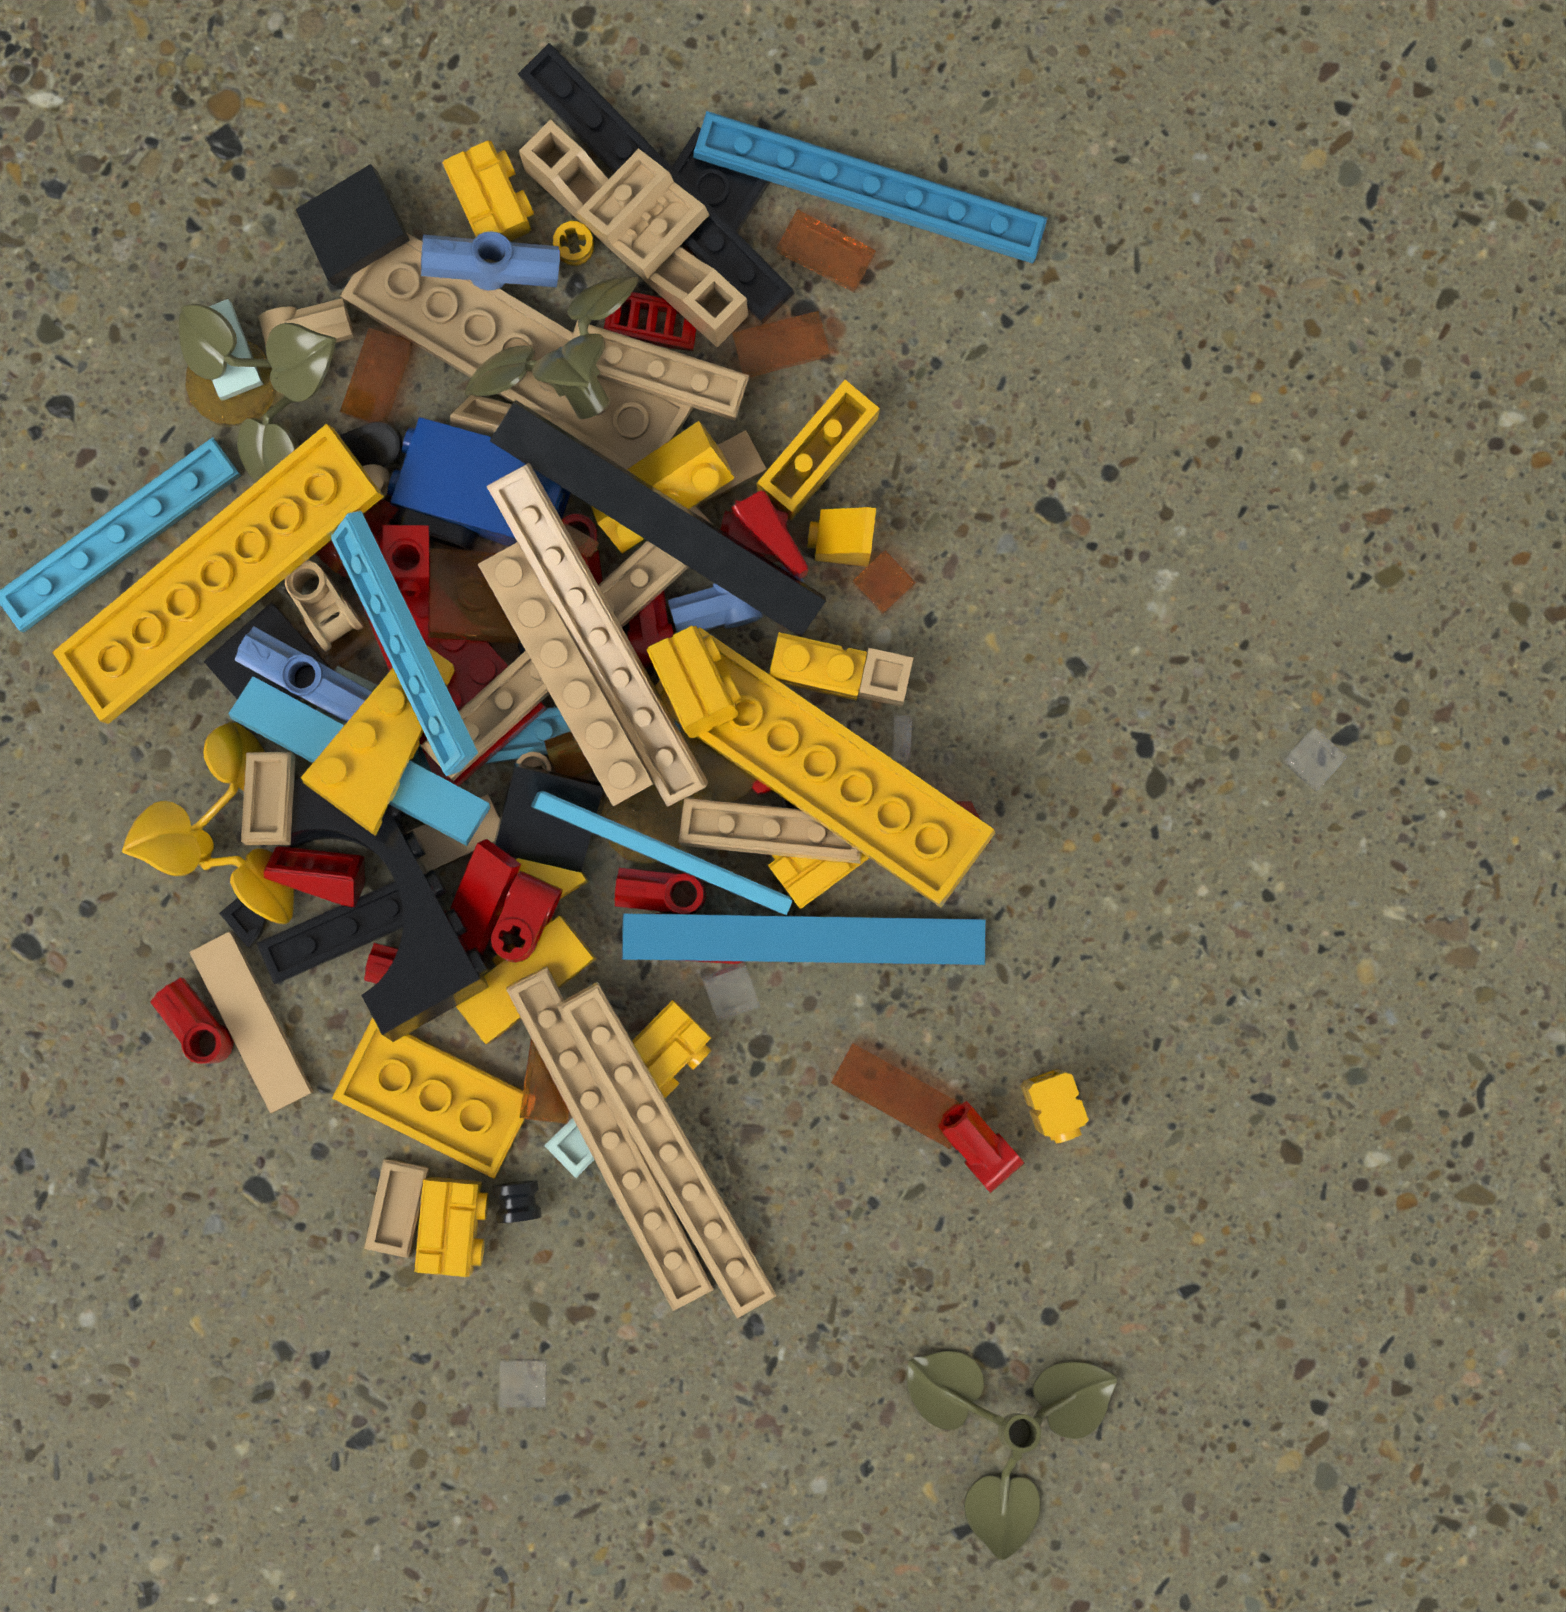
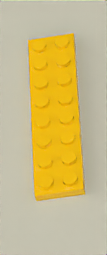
M325 424L52 653L99 721L109 724L330 542L332 534L348 513L357 511L365 513L382 499L384 495L335 429Z
M701 627L698 628L702 637L710 635ZM712 636L723 658L715 662L721 677L730 674L741 696V699L734 702L739 715L720 726H714L711 730L697 736V738L941 908L995 835V830ZM659 680L655 688L674 722L682 726L663 684Z

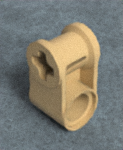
M305 561L285 578L287 592L302 613L303 620L325 652L332 648V642L352 629L359 631L364 628L363 623L348 600L340 593L333 580L316 563ZM319 578L317 589L313 593L302 595L304 583L308 579Z

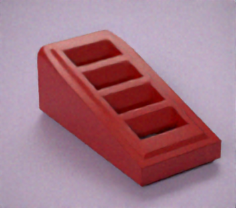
M632 292L620 308L605 318L604 329L659 347L694 351L697 329L684 318L682 337L673 336L676 314L680 313L664 298ZM622 306L630 307L628 326L619 325ZM640 309L648 310L646 330L637 329ZM658 311L666 312L664 334L655 332Z
M760 490L731 507L735 519L793 576H796L799 580L807 576L808 566L765 491Z
M277 846L264 869V878L340 905L356 907L365 886V856Z

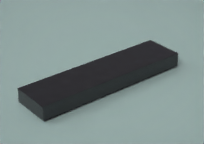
M392 882L361 896L356 907L338 906L256 943L274 985L402 929L403 907L397 884Z

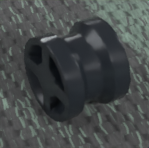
M538 1180L517 1181L492 1186L493 1196L499 1199L500 1209L496 1213L497 1223L521 1222L542 1217L541 1207L535 1201V1194L539 1190Z

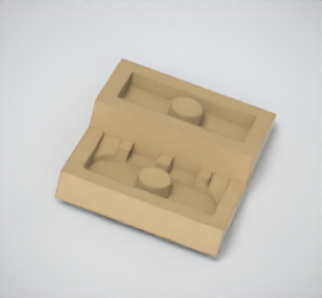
M639 148L577 211L578 216L607 245L647 279L709 216L704 204L676 184L669 171Z

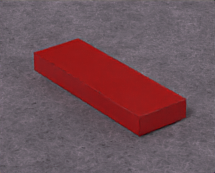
M488 839L477 843L450 907V910L455 908L468 929V932L464 933L462 937L469 950L476 947L481 955L485 951L503 909L509 889L521 866V863Z

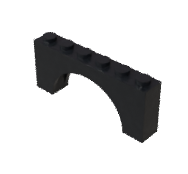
M300 777L294 780L291 842L288 846L295 848L301 844L321 839L345 840L364 846L376 853L386 864L393 875L401 896L403 932L397 954L388 971L379 982L361 995L381 1034L394 1042L489 988L483 976L484 973L489 971V968L476 947L469 950L462 935L468 932V929L455 908L448 911L441 896L447 893V890L436 871L432 869L427 872L420 857L426 855L423 845L413 830L406 833L399 820L406 816L405 813L388 804L382 817V824L376 836H374L305 785Z

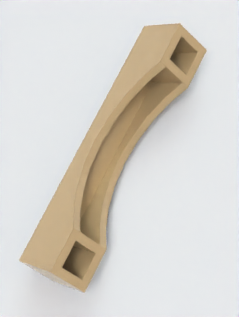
M551 119L519 150L525 172L577 220L585 224L601 242L716 347L748 317L747 298L714 268L701 262L679 246L647 279L607 245L578 216L577 211L604 185L608 178L587 153Z
M516 542L478 564L480 570L612 806L653 785L651 777L519 543Z

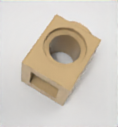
M869 648L858 698L902 707L914 657Z

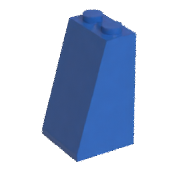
M419 417L416 428L409 427L402 445V453H405L406 457L401 471L394 470L388 485L387 494L392 496L390 503L393 506L407 508L465 527L479 534L478 537L511 546L517 540L486 486L524 466L525 463L490 442V436ZM534 470L562 520L571 492Z

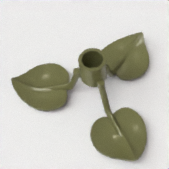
M637 276L604 280L583 290L571 302L567 311L572 320L579 319L580 336L573 338L563 347H559L557 350L546 354L538 361L531 360L535 354L531 346H515L496 353L486 360L473 374L465 390L466 397L468 398L470 395L489 396L501 393L517 384L527 371H532L538 381L546 382L553 386L559 397L566 396L579 419H588L602 412L608 406L609 398L597 379L600 371L596 364L604 351L605 340L600 334H589L588 326L592 320H602L622 306L639 281Z
M201 304L186 305L181 308L179 315V340L183 357L195 374L209 380L220 378L226 372L227 363L234 367L272 368L270 373L271 384L276 391L284 394V397L263 415V422L257 418H248L243 421L239 429L238 451L241 461L251 478L257 482L297 448L296 441L290 431L280 423H273V419L290 403L308 400L316 394L330 367L336 338L317 333L300 324L282 323L275 326L269 333L266 343L267 359L237 358L231 354L236 347L237 337L229 321L221 313Z
M941 1351L911 1358L906 1370L907 1388L915 1408L928 1423L941 1429L955 1430L965 1423L970 1410L974 1414L998 1425L1000 1442L1004 1447L1011 1450V1456L1002 1470L1001 1479L989 1475L979 1478L968 1490L964 1502L965 1517L971 1530L997 1559L1005 1560L1019 1550L1029 1538L1039 1517L1040 1498L1035 1484L1024 1477L1010 1479V1474L1017 1461L1022 1459V1453L1032 1451L1041 1440L1040 1425L1043 1422L1042 1419L1047 1416L1050 1429L1061 1437L1080 1439L1090 1435L1099 1427L1106 1415L1111 1395L1117 1384V1378L1108 1371L1087 1363L1063 1362L1051 1365L1038 1375L1032 1389L1034 1398L1043 1408L1038 1410L1034 1417L1026 1414L1012 1413L1003 1418L974 1403L984 1391V1377L979 1365L971 1357L956 1351Z

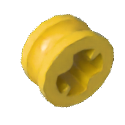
M568 221L556 229L553 235V245L559 246L560 260L570 266H579L591 258L594 252V241L590 230L585 224L578 221ZM572 233L577 234L579 240H586L585 247L579 245L580 252L571 254L568 247H562V242H568L567 235Z

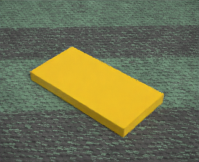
M373 1017L332 1099L493 1179L496 1178L536 1098L535 1095L410 1033L392 1042L381 1034Z

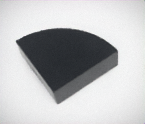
M236 898L219 913L248 948H251L259 940L266 925L267 919L250 910L239 898Z

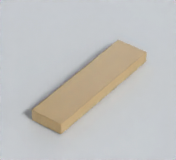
M578 320L571 340L580 336ZM589 324V334H600L605 340L604 351L596 364L600 371L597 377L736 421L749 381V375Z
M684 798L678 841L681 846L861 864L862 852L800 809Z
M229 931L190 951L189 953L270 1114L313 1093L233 931Z

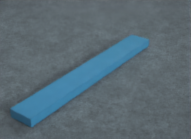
M706 111L693 153V158L1032 264L1036 259L1047 222V217L708 111Z
M623 913L622 960L985 965L986 920Z

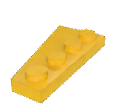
M427 646L447 687L455 671L454 666ZM393 668L301 777L305 785L374 836H376L382 824V817L389 802L393 801L400 786L399 781L409 760H412L419 746V739L423 733V729Z

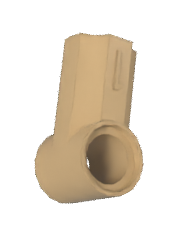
M343 298L301 309L291 306L274 308L258 316L265 347L271 330L279 324L290 322L300 324L317 333L335 337L336 343L354 338L351 319Z

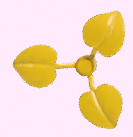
M230 721L215 728L207 736L203 751L204 760L213 776L223 783H230L226 793L192 826L187 812L181 806L170 801L153 803L132 824L125 839L122 853L143 860L163 873L180 877L188 875L199 865L203 870H208L214 866L234 865L238 868L232 872L230 883L239 900L250 910L269 921L278 924H288L293 917L294 888L264 878V869L272 852L257 848L250 851L246 855L245 860L240 856L212 858L213 840L206 831L202 830L235 796L238 787L244 791L246 753L265 752L259 741L250 731L242 725Z

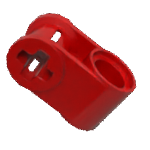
M519 871L509 889L503 910L492 931L491 943L496 954L506 961L514 963L523 962L528 959L535 951L544 928L550 922L560 901L563 889L528 873ZM517 929H521L520 937L525 941L523 948L514 947L511 953L506 952L508 944L503 941V936L506 933L513 935Z

